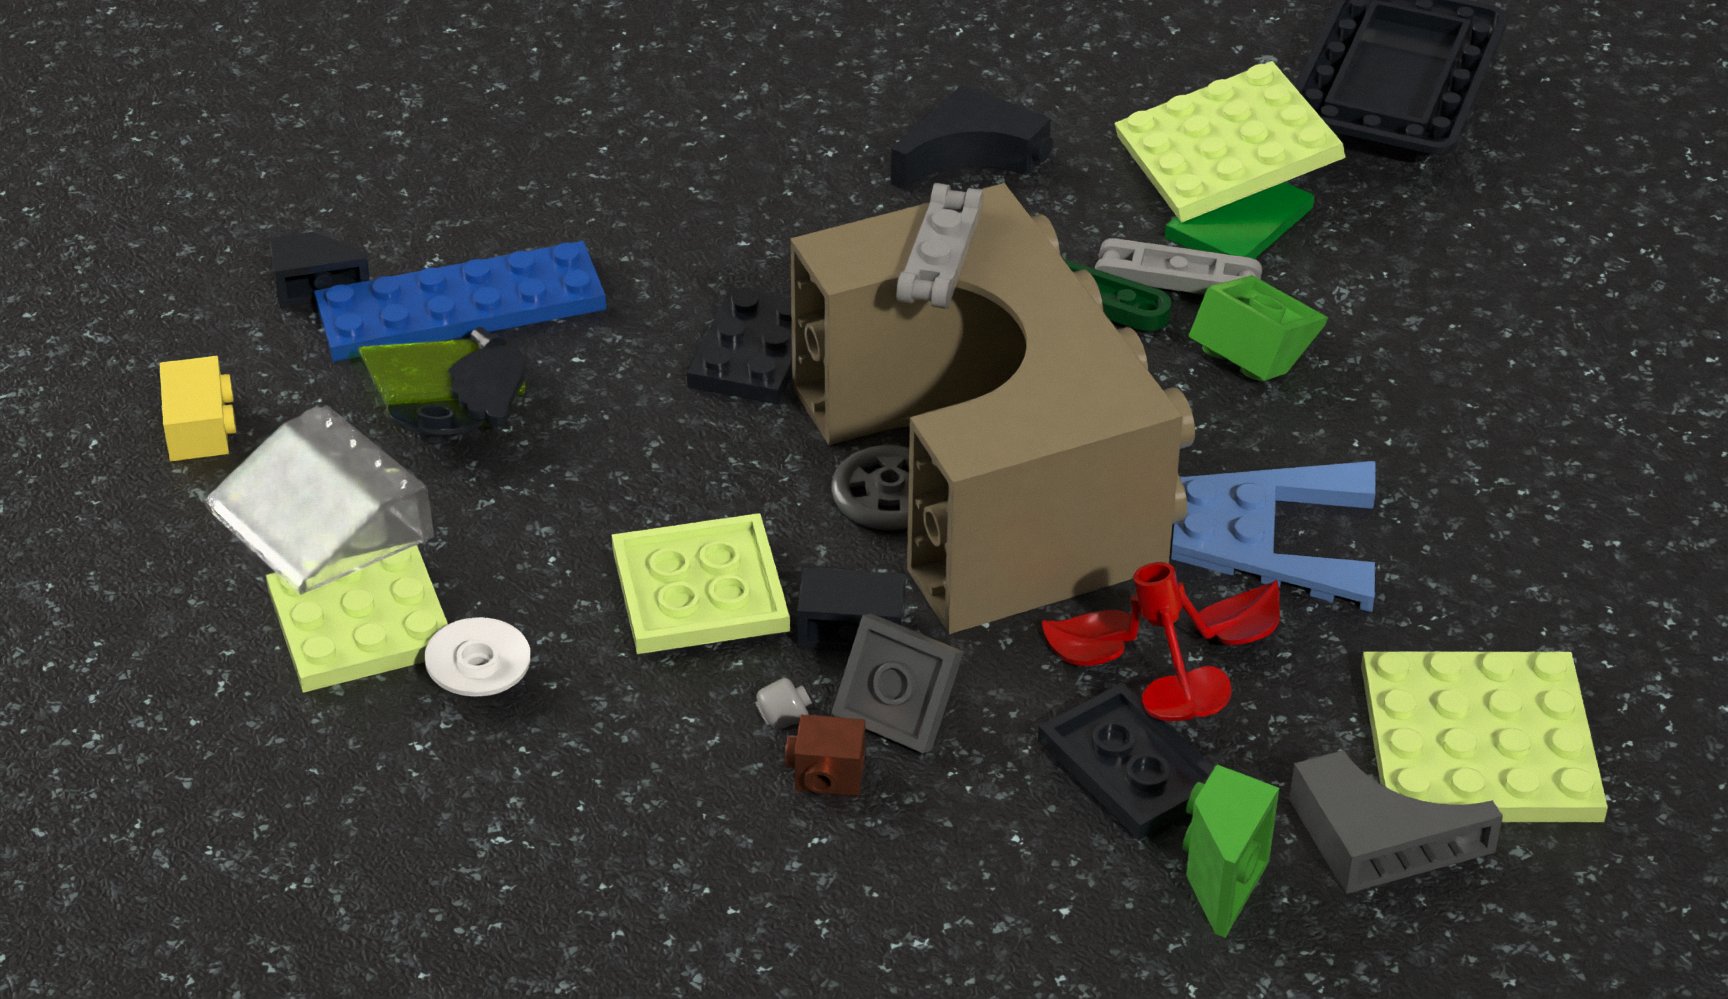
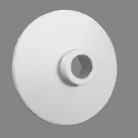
M483 617L466 618L444 626L432 636L425 650V665L433 681L450 692L464 696H488L511 688L524 677L530 665V647L525 636L506 622Z

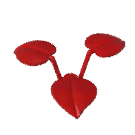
M1154 562L1140 567L1133 575L1137 595L1130 597L1132 606L1131 616L1120 610H1104L1062 621L1042 620L1044 635L1051 650L1062 660L1078 666L1098 665L1121 656L1125 649L1124 642L1133 641L1137 638L1141 614L1144 618L1148 619L1151 625L1164 626L1177 675L1166 676L1153 681L1144 690L1142 701L1146 712L1156 719L1163 721H1185L1192 719L1194 716L1205 717L1219 712L1229 702L1232 690L1228 676L1215 666H1203L1186 673L1173 625L1179 618V612L1182 607L1194 623L1195 630L1201 633L1203 638L1210 639L1216 636L1223 644L1240 645L1262 639L1276 629L1280 621V590L1278 582L1275 580L1214 603L1198 613L1186 596L1183 583L1177 582L1175 568L1169 563Z

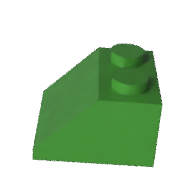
M1250 275L1209 286L1188 337L1202 344V350L1208 355L1219 359H1228L1241 366L1240 371L1245 376L1254 380L1265 381L1286 374L1323 329L1328 317Z
M1217 764L1206 783L1197 782L1190 794L1186 812L1193 815V818L1185 834L1182 849L1189 852L1186 876L1214 933L1226 938L1269 863L1279 788Z

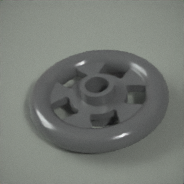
M878 445L862 449L847 457L836 469L831 482L832 496L840 511L852 521L868 528L884 531L908 529L909 473L900 468L902 466L909 467V447ZM876 465H880L882 467L880 469L873 471L870 474H867L864 471L865 469ZM865 486L867 496L855 498L851 488ZM878 505H880V506H882V507H889V508L900 506V510H898V511L878 510Z

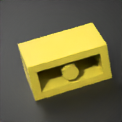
M218 356L161 362L160 379L163 426L170 461L229 454L227 434L236 433V422L233 404L225 405V403L234 402L231 376L230 374L221 375Z

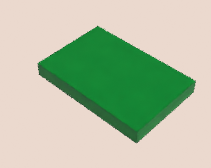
M1283 182L1182 223L1176 216L1166 224L1165 238L1188 249L1255 259L1313 208L1315 195Z

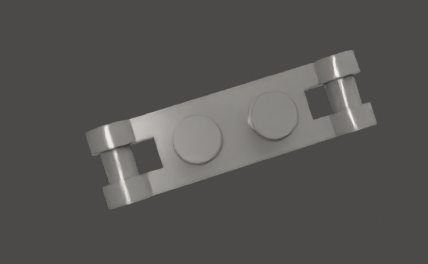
M934 183L931 200L904 272H901L896 293L897 301L912 304L915 299L931 301L932 307L948 309L982 213L984 190L968 188L967 192L951 190L950 185Z
M1109 238L1102 243L1098 255L1099 260L1095 265L1097 270L1153 288L1184 291L1195 295H1205L1209 286L1250 275L1261 279L1263 271L1261 264L1257 260L1248 257Z

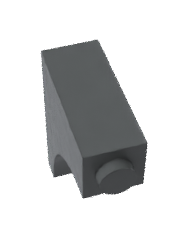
M1344 750L1323 756H1313L1305 761L1294 763L1289 801L1345 894L1496 852L1503 815L1493 800L1475 804L1449 805L1407 797L1370 778L1357 767Z

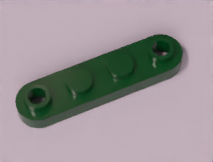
M1063 259L1072 272L1085 269L1093 276L1100 291L1103 312L1109 320L1136 328L1142 332H1152L1168 324L1170 320L1171 299L1162 290Z

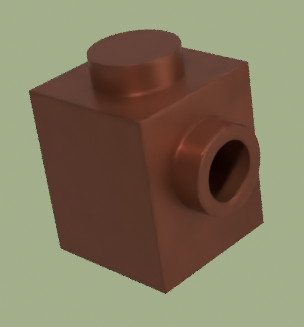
M801 714L798 735H788L785 754V767L795 769V791L860 795L865 760V719Z

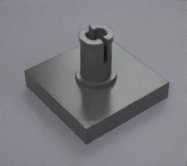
M872 613L862 615L831 714L841 718L865 719V729L921 753L932 751L964 652Z

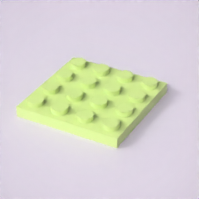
M1273 61L1252 66L1248 71L1233 77L1216 80L1205 88L1187 95L1173 97L1164 104L1146 111L1135 112L1128 118L1114 123L1117 137L1181 223L1345 158L1341 140Z
M1363 652L1361 670L1381 785L1407 797L1438 804L1465 805L1493 800L1503 815L1502 822L1605 821L1608 806L1572 652Z

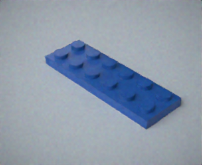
M584 241L561 243L556 246L531 251H517L504 256L482 260L474 259L466 263L439 268H426L422 271L396 276H382L375 280L348 285L340 284L331 288L314 291L316 307L333 362L470 336L477 327H483L488 332L606 310V296Z

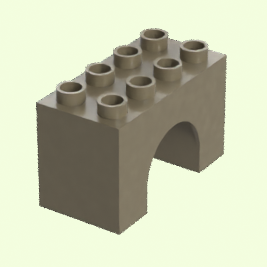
M1005 183L980 189L984 190L982 213L948 309L932 307L931 301L915 299L911 304L899 302L896 299L900 273L905 270L929 203L790 238L792 388L829 446L893 428L910 427L907 570L948 634L1133 579L1136 570L1149 563H1169L1172 525L1183 521L1187 515V497L1183 483L1178 475L1180 449L1191 446L1195 438L1194 418L1187 399L1176 387L1162 390L1148 371L1146 353L1137 333L1130 327L1117 330L1103 312L1100 291L1093 276L1085 269L1075 272L1071 271L1060 256L1058 239L1050 220L1043 214L1030 217Z

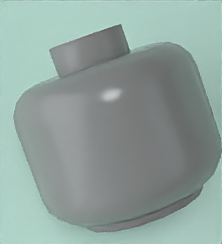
M781 678L760 689L756 696L757 701L755 702L766 724L776 729L799 724L801 714L809 715L806 706L812 704L803 685L795 688L788 678Z

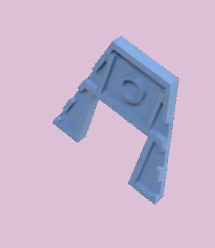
M1367 461L1180 477L1187 497V515L1183 521L1173 525L1171 559L1233 575L1235 568L1261 575V583L1263 584L1277 580L1280 588L1281 581L1310 588V596L1333 602L1334 595L1359 601L1361 602L1360 610L1372 612L1375 598V562L1273 553L1275 501L1373 509L1376 462Z

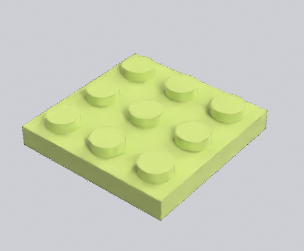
M760 513L612 535V549L637 654L790 631V615Z
M415 539L266 575L268 591L303 693L425 662V650L429 640L437 631L448 625Z

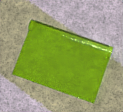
M470 339L362 346L358 348L386 405L457 400L451 397V383L449 382L448 370L466 355L479 350ZM525 380L517 395H524L526 389Z

